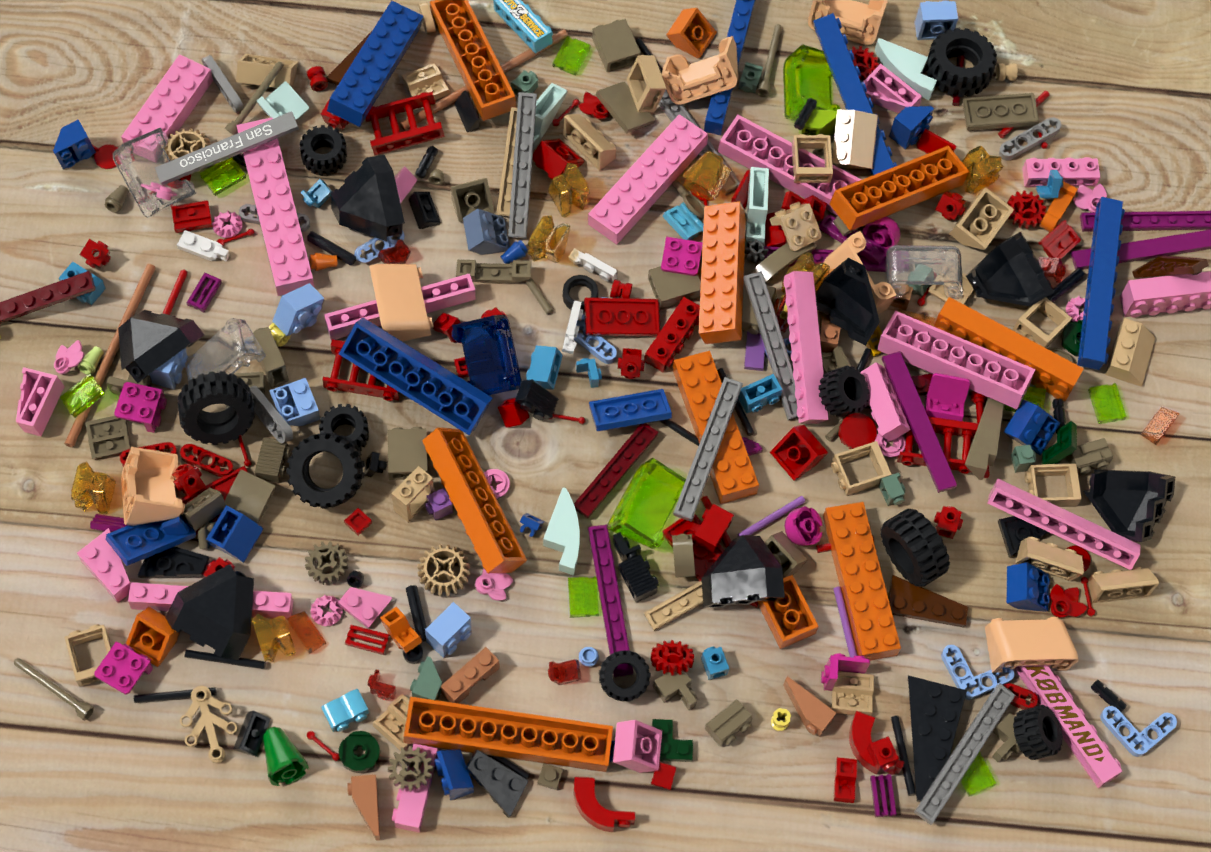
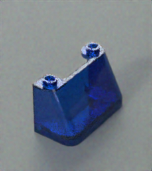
M493 315L452 325L453 339L459 344L462 343L470 379V381H467L468 383L489 396L519 390L522 379L510 323L506 315Z

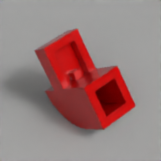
M792 191L785 193L782 209L788 210L790 205L800 202V204L810 203L816 221L823 219L827 206L826 202L814 195L803 199Z

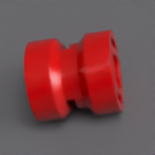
M315 66L307 71L313 91H322L328 87L329 84L327 78L324 77L325 71L323 67Z
M614 279L610 297L630 298L633 284H624L620 280Z

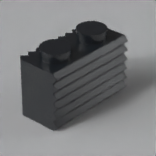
M531 379L522 381L515 402L520 404L521 409L532 413L535 419L544 420L553 417L559 399Z
M641 554L619 563L618 567L635 603L655 595L659 586L656 576H652L649 572L650 565L647 559H643Z

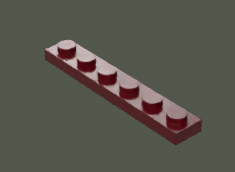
M87 271L0 302V324L95 291L91 272Z
M647 423L640 424L574 503L576 511L588 519L658 436V431Z

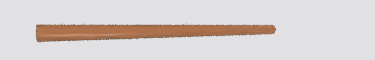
M563 29L553 35V43L536 54L531 49H528L502 64L501 68L504 74L568 37L566 30ZM464 86L439 100L436 104H432V113L435 114L456 102L463 91L466 90L470 94L467 87ZM424 110L414 115L417 124L426 119ZM408 119L400 123L404 131L410 128Z
M146 265L118 328L134 316L156 269L154 265ZM118 328L64 443L68 447H74L120 347Z

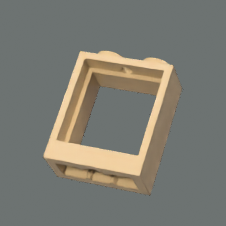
M638 55L626 80L637 111L655 112L667 88L655 56Z
M794 135L792 141L794 183H831L833 167L830 135ZM798 149H824L825 167H799Z
M1045 297L1026 311L1018 319L1012 330L1047 348L1064 331L1065 327L1071 322L1072 317ZM1037 310H1040L1059 325L1049 336L1028 320Z
M877 441L835 454L831 462L832 471L837 473L839 478V487L841 490H844L846 496L878 486L881 478L892 475ZM869 455L878 476L850 485L842 463Z
M1076 463L1030 465L1028 471L1025 472V483H1028L1029 486L1027 492L1038 497L1035 476L1065 475L1068 497L1041 499L1058 507L1078 506L1081 501V492Z
M418 466L392 492L394 511L408 523L425 506V503H427L426 496L434 493L433 477Z
M96 624L90 626L87 630L73 631L64 637L75 679L79 687L100 680L94 675L98 666L84 671L80 670L74 646L103 637L108 654L112 646L105 625Z

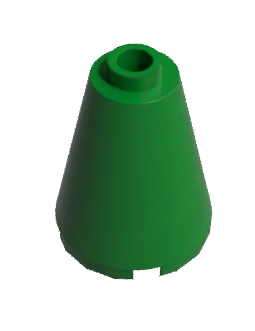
M271 727L267 729L263 735L270 783L274 786H280L279 783L282 782L289 785L298 781L306 774V768L309 769L307 761L281 728Z

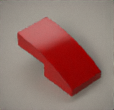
M837 757L833 801L854 803L857 759Z

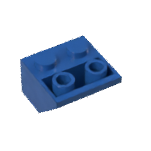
M932 106L905 107L894 118L889 137L905 150L910 145L913 146L924 130H929V123L933 119L932 113L934 108Z
M79 120L61 128L53 149L62 169L73 167L77 162L88 159L96 153Z
M1023 400L1005 428L1004 433L1022 445H1031V449L1041 455L1060 422L1038 405Z
M226 505L206 540L209 545L244 563L264 528L244 514Z
M1028 562L1007 566L1006 603L1021 610L1048 611V604L1050 602L1049 574Z
M461 749L438 751L437 759H434L435 768L438 776L443 777L441 778V785L445 796L449 795L450 800H454L474 793L469 772L465 769L466 763Z

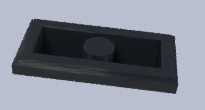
M465 90L456 100L455 107L466 132H471L479 129L480 119L468 92Z
M413 192L408 200L418 228L424 229L440 224L441 222L430 192Z
M249 711L243 722L234 750L256 757L271 718L256 711Z

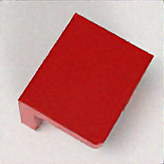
M516 397L506 399L498 406L505 427L522 425L530 417L528 411L521 409L520 404L515 402Z

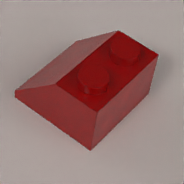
M560 139L541 141L532 157L535 165L545 170L548 176L555 181L565 180L585 162Z
M805 425L793 427L770 451L771 455L793 481L814 468L828 454L827 450Z

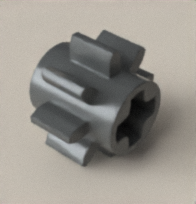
M757 239L752 243L748 241V248H745V254H748L747 260L754 261V264L759 260L763 261L764 255H767L768 249H764L765 242L761 243Z

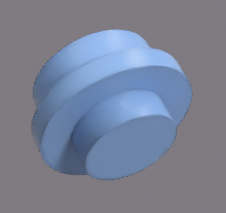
M585 647L580 651L579 661L582 665L591 667L598 662L599 654L596 649Z

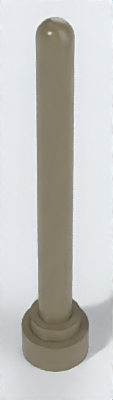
M779 24L774 28L763 79L757 85L756 94L760 97H768L771 92L769 80L782 29Z
M282 62L276 63L236 120L227 124L225 129L233 135L238 134L236 125L242 124L256 105L257 100L264 94L283 68Z
M19 658L14 660L15 666L75 708L78 717L85 721L93 714L94 707L91 704L79 702Z

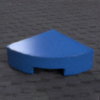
M180 516L162 523V529L167 533L174 535L189 533V527Z

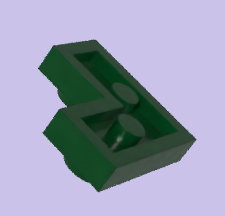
M1073 421L1057 430V443L1042 452V465L1058 464L1063 458L1077 450V425Z
M653 719L652 727L662 731L659 761L692 762L693 740L673 739V720Z

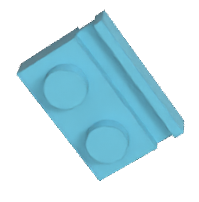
M684 202L680 206L677 205L664 212L663 218L684 240H691L699 236L700 233H703L704 224L688 210Z

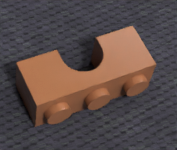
M485 647L441 685V693L449 702L459 704L470 694V690L477 682L482 679L484 681L487 680L500 668L499 660Z

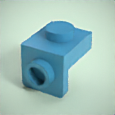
M1050 170L1047 186H1036V191L1041 198H1058L1060 188L1063 186V178L1058 170Z
M319 179L308 191L302 190L300 193L304 196L303 200L307 205L320 208L333 191L322 179Z
M584 358L577 361L576 372L588 371L591 388L598 387L599 380H602L600 368L597 369L595 359Z

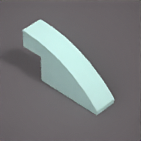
M878 38L875 52L882 65L919 93L922 98L930 100L937 80L922 74L928 57Z
M553 83L536 101L533 150L552 123L568 91Z
M750 168L745 231L746 247L748 241L752 243L757 239L763 243L765 240L769 168Z
M562 488L543 538V546L563 552L559 563V571L574 576L580 544L579 522L571 496L566 488Z

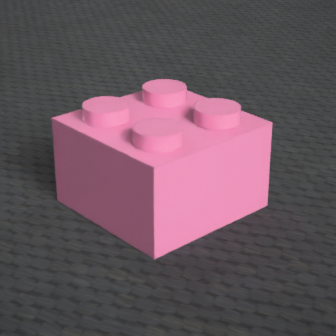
M637 720L617 722L613 763L639 773L658 771L662 731Z

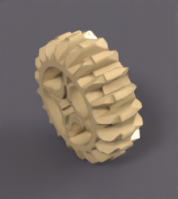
M183 128L182 132L176 130L175 135L170 134L169 139H165V144L163 145L165 163L211 145L210 140L206 138L204 133L200 134L198 129L193 132L192 128L189 131Z
M439 544L437 550L432 546L431 553L425 551V557H420L421 564L417 566L420 570L417 572L418 577L421 578L420 584H425L424 589L428 590L431 588L432 595L438 591V596L440 597L442 592H446V596L449 597L450 591L456 594L457 588L463 590V583L467 584V577L471 575L469 571L471 566L467 563L468 557H463L464 552L462 550L457 552L456 546L451 550L449 544L446 545V548H442V545ZM456 563L460 567V572L457 577L454 576V572L452 571ZM431 564H433L434 568L436 569L432 577H430L428 574V569ZM442 580L448 581L447 583H440Z

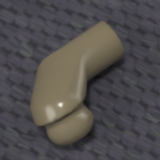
M209 521L199 529V549L209 548L206 538L216 522Z

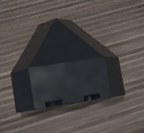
M385 155L367 157L362 162V166L356 172L353 171L344 180V184L339 190L335 189L331 193V209L339 225L387 241V236L402 234V227L405 221L393 169Z
M1021 231L997 245L966 275V278L975 290L976 297L1030 307L1054 293L1050 281L1045 276L1043 268L1034 256L1032 248Z
M847 258L829 273L820 284L815 293L817 310L828 315L831 323L847 330L849 338L866 346L880 321L865 266Z
M143 310L118 328L121 369L126 368L138 384L187 346L190 347L204 336V333L194 320L180 319L168 314L152 313V311Z
M1094 469V473L1091 474L1089 479L1090 489L1083 492L1112 532L1129 540L1144 542L1152 539L1154 535L1152 529L1155 523H1160L1166 511L1164 508L1166 502H1171L1174 496L1176 477L1151 471Z
M742 535L733 539L701 578L703 607L722 608L729 604L748 605L756 601L775 602L785 598L783 569L760 536Z
M229 564L179 591L165 618L173 630L177 632L182 630L191 635L190 640L202 647L205 645L215 649L214 654L217 656L238 660L251 636L254 578L246 577L242 572L234 571Z

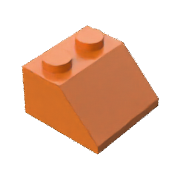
M698 8L682 10L666 36L676 48L696 58H701L717 32Z
M148 607L136 615L126 644L133 648L135 653L139 655L144 654L150 658L151 664L159 667L177 642L180 632L171 628L165 618L166 616Z

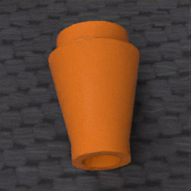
M310 254V269L318 271L337 266V255Z

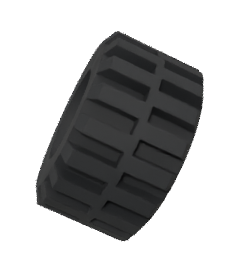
M321 125L319 128L315 126L313 130H307V135L303 134L302 140H300L302 162L306 169H311L313 174L318 172L321 176H323V173L330 175L333 172L335 174L338 172V168L342 169L343 164L347 161L346 141L343 134L339 133L338 129L335 128L333 130L332 126L327 128L325 125ZM320 147L332 148V151L326 154L315 152Z
M844 366L825 373L823 378H821L819 397L822 399V405H825V409L830 411L831 415L844 417L860 412L867 406L866 402L869 401L868 394H870L867 386L869 385L865 381V376L861 375L860 370H856L853 366Z
M338 404L337 408L332 406L330 412L326 410L324 417L320 419V433H333L340 425H351L355 430L352 434L345 437L349 442L352 441L356 445L357 451L360 450L361 452V446L365 448L367 445L366 441L369 440L368 422L366 416L364 417V413L361 410L358 412V407L356 406L351 408L350 404H346V407Z
M628 650L614 652L602 662L599 670V682L603 691L609 697L618 701H632L639 698L645 693L647 686L650 684L651 673L649 672L648 664L645 662L646 660L636 652ZM620 664H629L636 671V681L628 688L617 686L613 680V671Z
M1039 705L1016 713L1013 723L1014 736L1024 756L1030 760H1037L1059 753L1063 743L1061 726L1054 712L1048 706Z

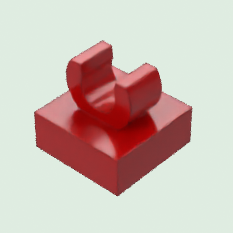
M357 508L344 520V523L359 536L372 524V520L362 510Z

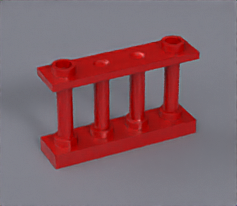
M423 92L417 96L371 108L365 121H371L375 140H371L370 143L374 156L445 137L441 122L435 123L431 105L436 104L433 92ZM424 107L428 125L418 128L413 110ZM406 112L410 130L400 132L395 114ZM389 117L393 134L382 137L378 119Z
M332 339L331 352L335 355L331 377H323L322 379L324 388L333 392L339 390L380 397L386 401H399V391L389 385L387 387L376 386L377 378L371 374L368 384L358 383L360 367L354 363L349 381L338 379L344 358L339 355V352L345 341Z
M928 416L934 432L944 435L943 453L950 469L964 474L970 473L971 471L966 467L965 461L971 447V438H974L979 423ZM910 428L906 432L905 452L900 451L897 462L906 466H926L922 454L912 453L914 435ZM953 435L963 437L962 460L950 458Z

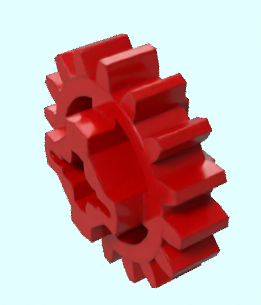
M853 46V64L858 66L861 76H859V79L865 81L878 67V58L873 57L874 52H868L869 48L862 50V46H859V49Z
M1023 190L1022 194L1016 192L1015 196L1011 195L1007 202L1014 209L1008 220L1013 219L1012 224L1018 223L1019 228L1022 225H1025L1026 229L1030 225L1035 228L1037 223L1040 224L1046 214V206H1042L1044 200H1038L1039 195L1033 196L1032 191L1029 194H1026L1025 190Z
M671 640L670 643L663 641V645L657 643L656 648L653 647L650 661H652V667H656V671L663 670V674L670 672L673 676L674 672H677L679 675H682V671L688 672L689 668L693 667V649H688L687 644L682 646L681 641L677 644L674 643V640Z

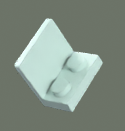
M286 81L265 99L261 96L257 100L258 105L273 119L292 111L297 120L309 110V106Z

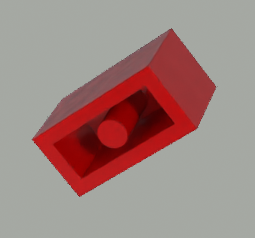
M715 504L710 509L707 508L702 516L703 522L701 525L697 524L692 532L694 535L693 542L714 553L731 525L734 514Z

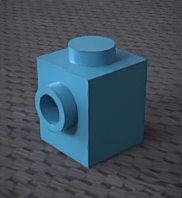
M713 646L705 649L702 652L701 660L708 680L728 675L729 666L722 647L715 648Z

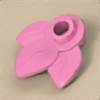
M151 182L150 185L141 184L142 187L157 192L156 197L171 200V197L177 196L175 192L171 191V188L155 182Z
M1080 184L1077 191L1078 197L1074 198L1073 202L1080 209L1095 212L1096 207L1093 205H1097L1101 197H1107V193L1101 184H1098L1093 190Z
M79 340L68 349L61 345L57 351L54 368L59 374L69 372L71 368L76 367L82 361L84 353L82 352V345Z
M483 569L482 575L475 581V587L480 594H488L493 600L501 601L506 599L504 589L512 584L513 578L507 573H487Z

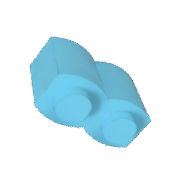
M358 689L352 690L321 707L333 732L336 730L341 732L349 727L348 724L351 722H361L369 714V709Z

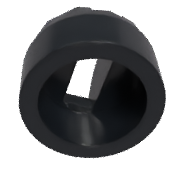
M356 570L352 571L347 578V583L353 588H359L364 581L363 573Z

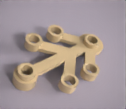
M197 686L191 692L192 704L186 714L180 717L179 721L183 727H190L193 723L192 718L200 707L202 715L191 734L185 737V743L189 747L196 746L198 737L205 727L211 747L208 753L209 759L213 763L218 764L225 760L226 753L218 744L213 724L224 729L229 735L236 734L238 727L234 722H227L210 713L208 705L219 709L225 716L230 715L233 708L230 703H223L213 698L211 691L206 686ZM200 692H203L205 694L204 698L202 699L197 698V695ZM224 706L230 707L228 712L222 711ZM189 718L190 722L183 724V719ZM230 725L235 726V730L233 732L228 731V727ZM190 737L195 738V742L193 744L188 743V739ZM214 751H220L219 757H213Z

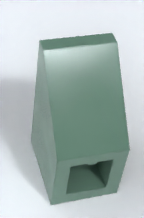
M427 656L425 662L422 661L418 668V673L420 674L417 680H413L410 691H412V697L438 700L441 694L442 681L432 658Z

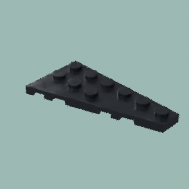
M908 675L917 802H921L950 757L967 690Z

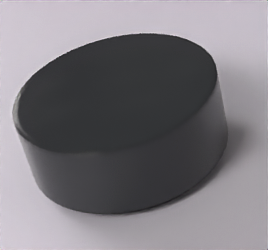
M417 645L407 653L403 651L405 661L410 664L419 663L423 658L422 647Z

